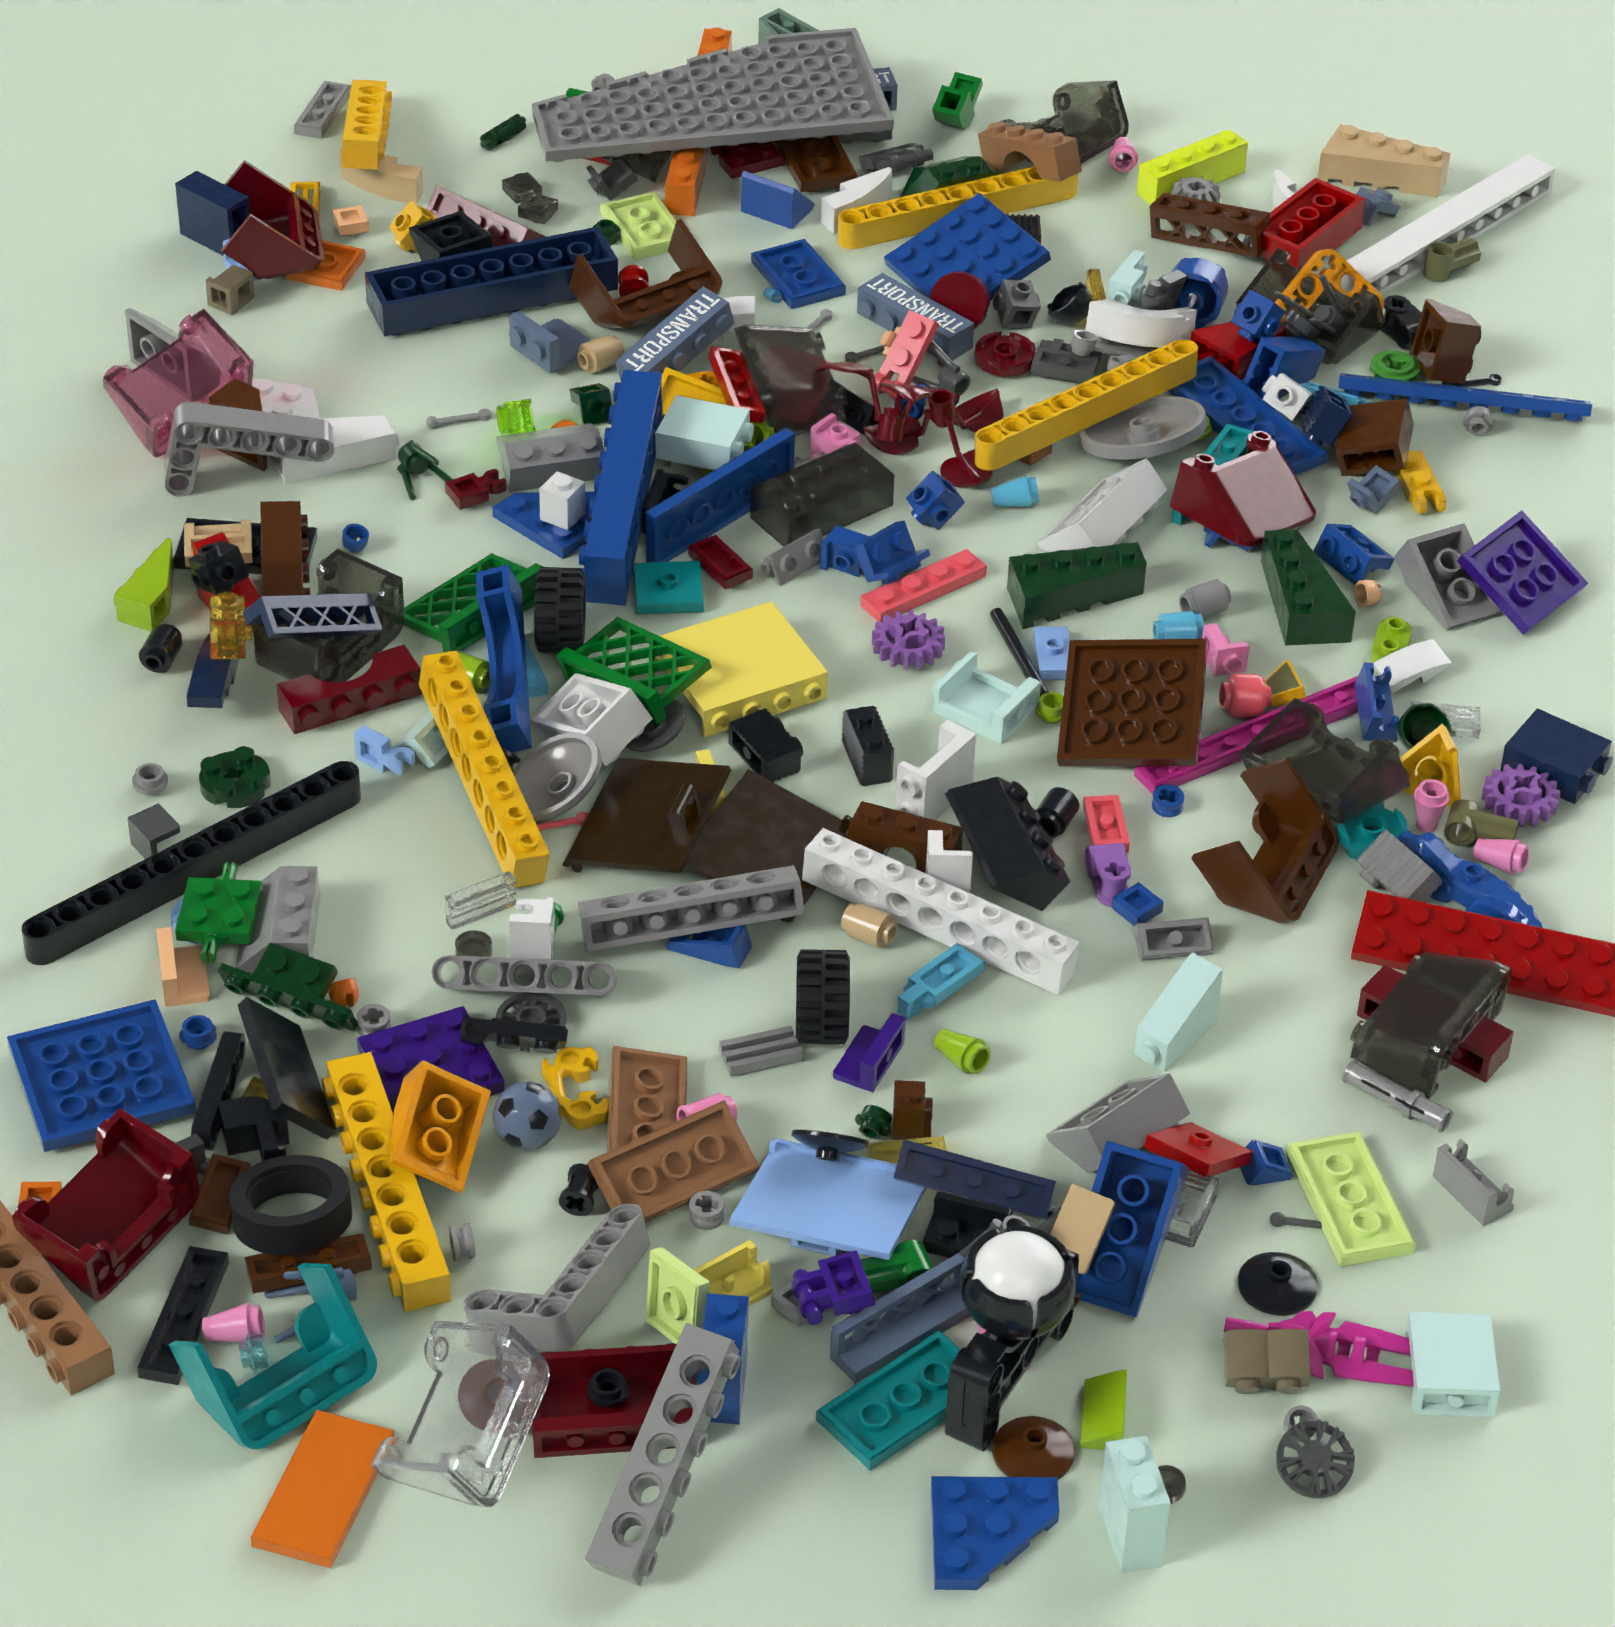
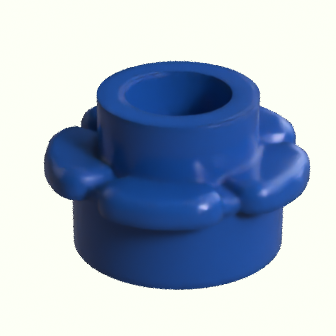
M191 1016L183 1022L182 1030L179 1034L180 1041L184 1044L187 1043V1046L191 1049H205L215 1042L217 1038L215 1033L216 1027L206 1016Z

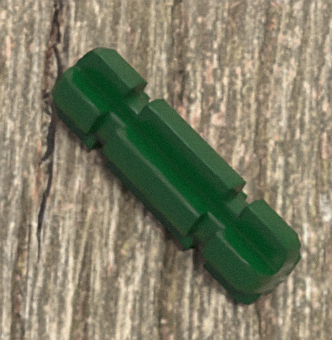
M515 114L490 131L480 136L481 147L492 150L526 128V118L520 114Z

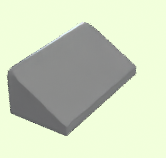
M1209 917L1137 923L1133 929L1141 960L1189 956L1192 952L1196 955L1214 953Z

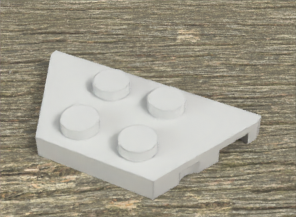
M253 378L246 383L259 389L262 411L320 418L314 388Z

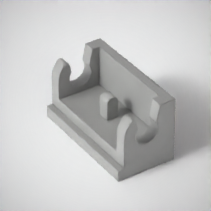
M1462 1139L1458 1140L1457 1149L1453 1154L1451 1147L1447 1143L1438 1147L1433 1177L1479 1223L1484 1226L1513 1211L1514 1189L1508 1183H1505L1502 1192L1467 1158L1468 1145Z

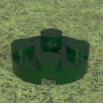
M242 746L234 751L206 757L200 763V791L203 797L212 804L216 805L217 800L227 802V808L247 807L260 801L265 796L264 790L267 787L270 788L269 766L263 758L255 755L254 750L250 747ZM232 778H240V780L234 781Z

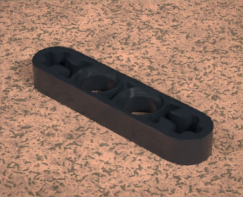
M224 1031L221 1036L191 1129V1135L196 1133L204 1142L205 1150L212 1151L215 1148L221 1130L218 1102L230 1100L245 1054L246 1040L244 1033Z

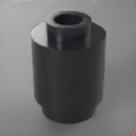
M161 624L152 629L139 651V660L142 665L156 673L168 671L182 648L181 632L170 624Z
M1061 787L1050 789L1036 809L1040 815L1039 822L1043 830L1051 838L1063 834L1078 812L1080 805L1077 797L1070 790Z

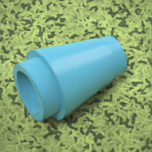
M1027 475L991 488L994 507H1032L1033 503H1039L1035 477L1027 478Z

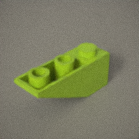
M166 538L157 549L152 551L150 557L140 568L134 571L128 581L117 589L114 595V605L116 606L118 621L152 631L170 613L174 574L172 539Z

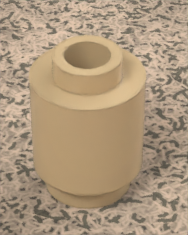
M610 335L581 344L578 348V364L590 374L616 365L615 361L625 353L624 346L617 336Z
M865 903L849 904L841 919V929L846 931L849 937L880 949L894 941L898 932V925L895 923V916Z

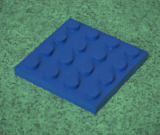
M978 193L884 256L886 266L912 289L930 298L934 284L943 275L955 271H964L974 274L981 279L987 287L991 301L994 294L998 292L1003 280H1022L1049 262L1051 257L1049 251L982 194Z
M156 999L7 1036L8 1047L44 1152L96 1139L95 1134L99 1125L104 1120L110 1119L120 1108L146 1125L196 1113L193 1095Z

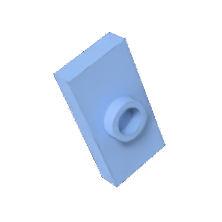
M1034 627L1033 639L1037 669L1042 680H1065L1069 652L1068 628Z

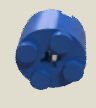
M1183 258L1171 271L1173 272L1178 269L1187 275L1175 309L1190 307L1197 310L1195 329L1205 327L1206 324L1214 321L1219 316L1227 297L1228 281L1225 276V270L1221 265L1204 258Z

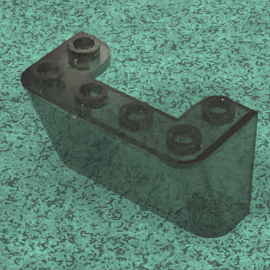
M1294 698L1239 753L1247 770L1288 758L1328 818L1339 824H1345L1410 787L1408 779L1410 775L1403 767L1399 758L1400 751L1393 742L1388 739L1381 740L1377 738L1369 744V751H1366L1348 738L1341 739L1333 735L1326 726L1323 711L1316 704H1307L1297 698Z

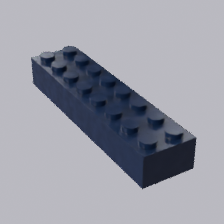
M593 227L365 272L366 301L384 337L396 336L405 332L420 329L426 330L435 326L450 323L456 324L475 318H486L494 314L516 312L520 309L546 306L549 303L564 300H575L577 297L569 287L576 258L583 254L608 292L618 290V258L599 227Z

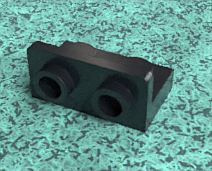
M937 1192L934 1198L933 1215L922 1243L927 1253L950 1258L987 1230L993 1219H998L1002 1222L1007 1216L1013 1215V1211L995 1204Z

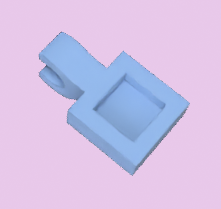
M364 725L354 732L356 759L381 772L389 768L391 772L397 775L404 773L403 762H407L410 765L415 764V752L408 747L392 748L390 739L382 733H378Z

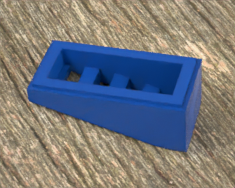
M746 925L671 937L666 944L667 949L670 951L733 968H740L752 948Z

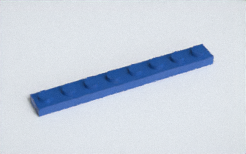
M1340 373L1338 388L1344 389V392L1356 396H1363V391L1375 392V398L1394 400V395L1407 396L1408 402L1425 403L1426 398L1437 399L1438 405L1456 407L1457 402L1470 403L1469 408L1482 406L1488 409V405L1501 407L1500 412L1519 414L1520 409L1533 410V416L1550 418L1551 413L1564 414L1563 419L1582 421L1583 416L1591 417L1592 411L1591 401Z

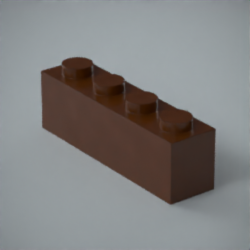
M300 501L260 502L262 596L310 595V588H303V583H310L309 563H302V559H309L308 539H302L301 535L308 534L307 514H301Z

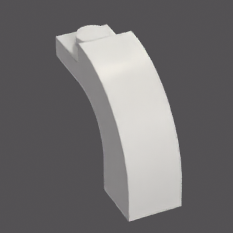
M1112 299L1091 301L1085 331L1119 343L1160 348L1176 340H1191V332L1195 330L1197 310L1190 307L1170 310H1148L1132 307Z

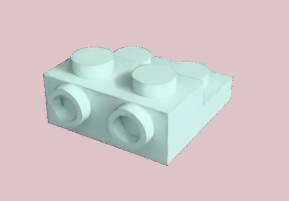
M1134 249L1110 278L1108 299L1140 308V296L1142 290L1146 289V285L1143 284L1147 274V266L1144 265L1145 252Z

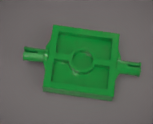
M229 862L223 864L220 878H188L175 934L177 941H193L203 944L200 958L205 963H208V959L210 963L215 962L219 946L231 943H251L263 893L262 882L235 879L238 865L234 862H231L230 867Z

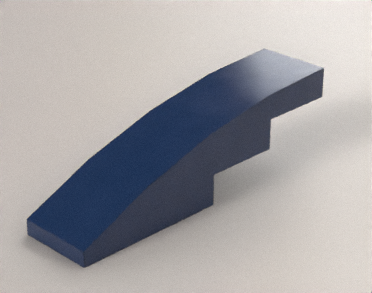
M207 635L192 672L186 696L187 707L223 708L224 698L229 695L230 685L234 684L243 642L242 635Z

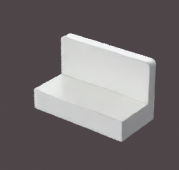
M928 830L925 873L970 893L972 852L943 850V830Z

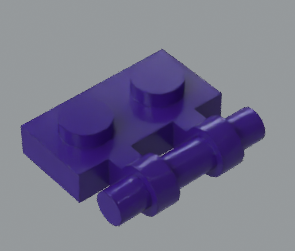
M857 1250L818 1260L819 1270L807 1272L804 1269H799L793 1274L792 1289L795 1297L799 1299L798 1307L800 1313L811 1325L820 1324L823 1320L824 1310L833 1308L835 1315L838 1316L845 1313H858L864 1308L875 1306L873 1293Z

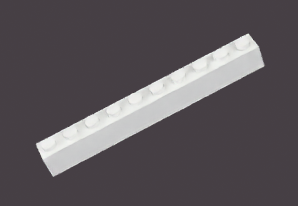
M1526 154L1427 214L1420 216L1405 227L1400 228L1388 237L1381 239L1366 250L1361 251L1347 260V262L1382 295L1424 270L1428 247L1431 243L1444 242L1452 244L1470 237L1475 239L1550 194L1555 167L1530 154ZM1344 275L1341 279V287L1344 291L1349 292L1352 290L1354 282L1351 276ZM1359 293L1354 296L1361 297L1366 304L1372 300V298H1363Z

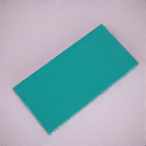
M938 1330L816 1410V1421L870 1471L946 1420L949 1373L953 1361L961 1349Z

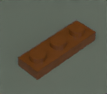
M363 1233L340 1237L322 1248L307 1253L295 1255L262 1253L244 1257L253 1294L305 1283L304 1280L285 1279L283 1277L286 1271H299L297 1266L302 1263L331 1264L333 1269L342 1267L343 1270L350 1269L353 1274L372 1269L371 1256Z

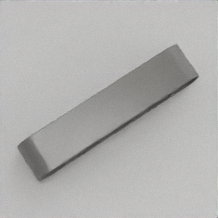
M448 955L437 959L431 971L432 978L438 986L457 990L606 995L614 989L617 983V974L614 968L608 963L597 961ZM447 962H454L460 970L458 979L453 983H447L441 977V968ZM485 963H491L497 970L496 980L489 985L483 984L478 978V970ZM521 965H529L534 970V980L528 986H521L515 980V972ZM560 966L567 967L572 973L571 983L565 988L557 987L552 980L554 970ZM596 968H604L610 978L609 984L600 990L592 987L589 980L591 972Z

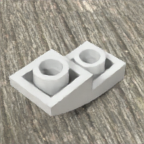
M1279 169L1274 170L1271 201L1274 209L1296 192V183Z
M1434 639L1404 647L1373 663L1378 675L1384 673L1386 666L1391 668L1392 678L1389 684L1392 694L1418 678L1425 683L1452 666L1451 661Z

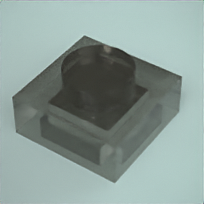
M529 172L518 173L502 180V190L516 204L542 196V186Z
M531 192L518 206V217L534 223L545 224L558 210V199Z

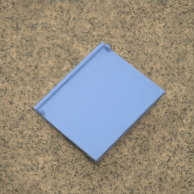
M775 1138V1140L771 1139L769 1153L730 1217L729 1225L791 1239V1247L832 1256H837L840 1250L848 1252L857 1250L858 1254L889 1260L927 1188L893 1179L897 1166L895 1163L848 1153H840L839 1161L822 1160L816 1158L817 1150L804 1144Z

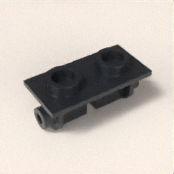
M829 379L820 405L821 408L830 414L837 415L838 419L865 435L864 427L879 423V421L874 420L875 409L873 404L834 379Z

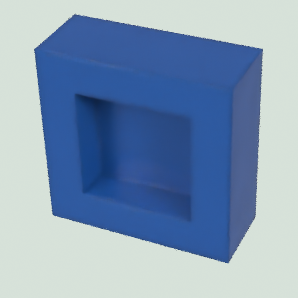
M1138 882L1114 896L1111 908L1133 926H1136L1137 923H1145L1162 913L1164 901Z

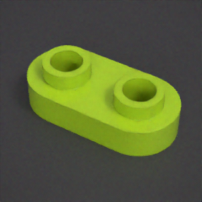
M1399 617L1386 618L1379 623L1372 646V663L1409 646L1412 632L1409 623Z

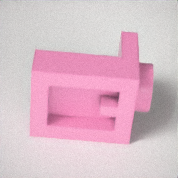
M1217 623L1204 625L1202 639H1207V664L1214 677L1246 671L1250 649L1247 642L1230 644L1228 637L1222 634Z

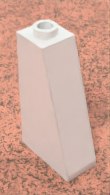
M385 415L318 418L328 421L333 427L334 454L329 460L314 462L271 456L284 483L290 484L395 460V446L399 445V435L396 427L390 426Z

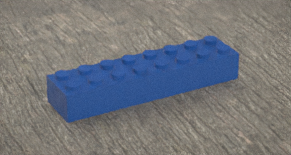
M623 370L621 383L616 382L614 386V402H616V405H610L609 424H612V426L605 429L604 447H607L606 451L601 450L599 458V470H602V473L595 475L594 493L597 496L596 498L591 497L589 505V517H592V520L585 522L584 541H587V544L581 545L579 551V565H584L582 570L586 579V602L626 606L643 523L642 508L649 492L656 458L655 432L663 420L662 373Z

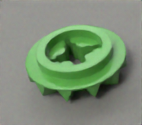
M1395 350L1384 351L1372 358L1370 371L1373 372V377L1414 381L1417 380L1420 372V364L1415 357L1405 352Z

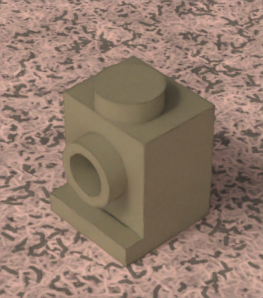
M233 264L215 279L207 278L208 306L230 315L236 313L255 298L253 272Z

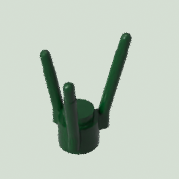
M411 440L400 448L398 459L401 464L397 467V470L402 475L411 500H414L416 496L409 473L422 474L429 468L445 482L453 480L437 466L439 465V460L423 450L415 441Z

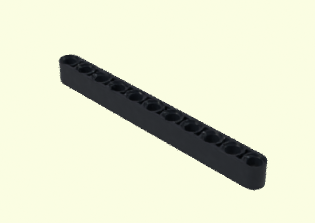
M349 761L333 763L32 916L23 923L21 930L26 959L34 965L52 963L184 895L189 877L216 878L221 875L225 862H229V867L231 862L240 866L354 807L361 800L358 766Z

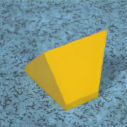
M1443 724L1389 766L1399 789L1404 793L1414 796V791L1421 782L1433 779L1446 785L1450 795L1447 806L1451 807L1455 801L1461 800L1458 752L1446 726Z

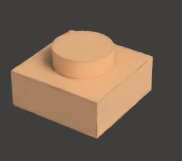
M362 205L332 210L333 221L340 236H353L369 231V221Z

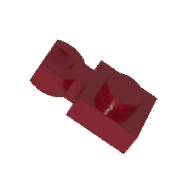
M497 469L488 470L481 477L471 473L445 482V493L460 510L488 501L489 494H501L507 490L506 479L502 478L499 480V471Z

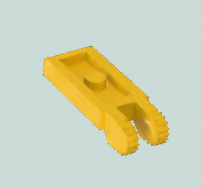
M1422 450L1408 451L1405 469L1393 470L1396 478L1400 480L1402 490L1408 502L1412 503L1417 514H1424L1426 512L1428 500L1431 501L1436 512L1445 511L1447 505L1445 494L1442 488H1440Z

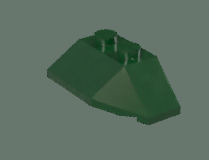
M963 156L915 167L900 197L1003 173L981 156Z

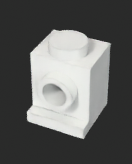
M1280 373L1278 377L1272 375L1262 388V391L1266 393L1262 400L1287 416L1291 421L1298 419L1300 412L1304 410V407L1308 404L1307 402L1314 396L1313 393L1284 373ZM1282 389H1286L1289 392V399L1287 401L1279 399L1278 395Z

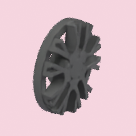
M525 992L514 995L505 1000L496 1013V1018L548 1025L559 1024L558 1026L566 1027V1012L563 1005L557 999L544 993ZM529 1001V1005L524 1006L523 1002ZM543 1002L548 1004V1006L542 1009L538 1007V1004ZM510 1007H513L515 1010H517V1013L513 1014L507 1012V1010ZM519 1044L520 1051L527 1049V1052H530V1048L535 1047Z
M1318 1419L1317 1421H1301L1297 1425L1292 1426L1283 1435L1276 1450V1465L1283 1481L1293 1491L1309 1498H1326L1341 1491L1349 1482L1355 1463L1354 1448L1351 1447L1344 1436L1345 1433L1341 1432L1337 1426L1334 1428L1328 1425L1329 1422H1321ZM1305 1430H1316L1317 1439H1309ZM1324 1432L1331 1436L1327 1445L1320 1442ZM1296 1435L1305 1445L1302 1447L1292 1436ZM1338 1441L1344 1451L1334 1452L1331 1449V1445ZM1285 1446L1296 1450L1298 1457H1284ZM1333 1459L1346 1461L1347 1465L1333 1463ZM1298 1464L1299 1469L1288 1473L1286 1468ZM1335 1470L1344 1477L1336 1484L1328 1471ZM1301 1474H1306L1312 1478L1310 1488H1306L1297 1482ZM1321 1476H1323L1324 1484L1326 1487V1489L1323 1490L1320 1489L1318 1478Z

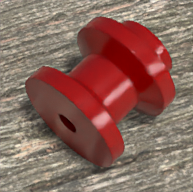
M629 265L619 272L620 297L649 287L648 273L643 267Z

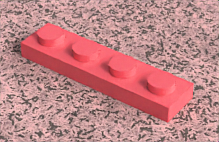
M965 549L906 575L897 581L861 595L860 606L878 622H883L885 615L894 618L896 611L903 614L985 577L987 565L968 549Z

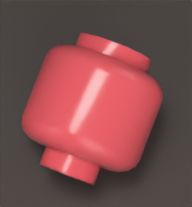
M1231 674L1226 682H1222L1220 685V707L1226 710L1227 714L1232 718H1255L1263 714L1265 706L1271 705L1272 690L1270 686L1265 685L1261 675Z

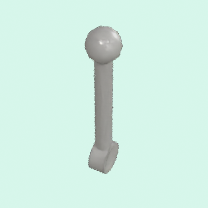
M828 309L821 310L819 318L800 333L792 335V342L796 345L801 344L804 337L823 321H830L832 319V311Z
M481 409L479 413L444 418L430 416L427 418L426 424L429 428L434 429L439 424L474 419L488 421L491 419V411L489 409Z

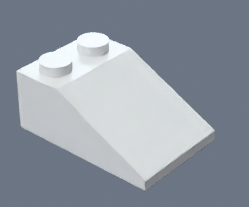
M575 673L535 713L530 722L550 737L569 732H577L589 736L599 747L601 765L606 767L620 756L621 751L631 740L643 733L644 727L653 718L631 688Z

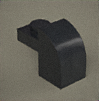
M249 1096L218 1102L221 1129L228 1156L259 1150L262 1162L286 1156L285 1145L290 1144L288 1122L284 1117L272 1112L268 1099Z

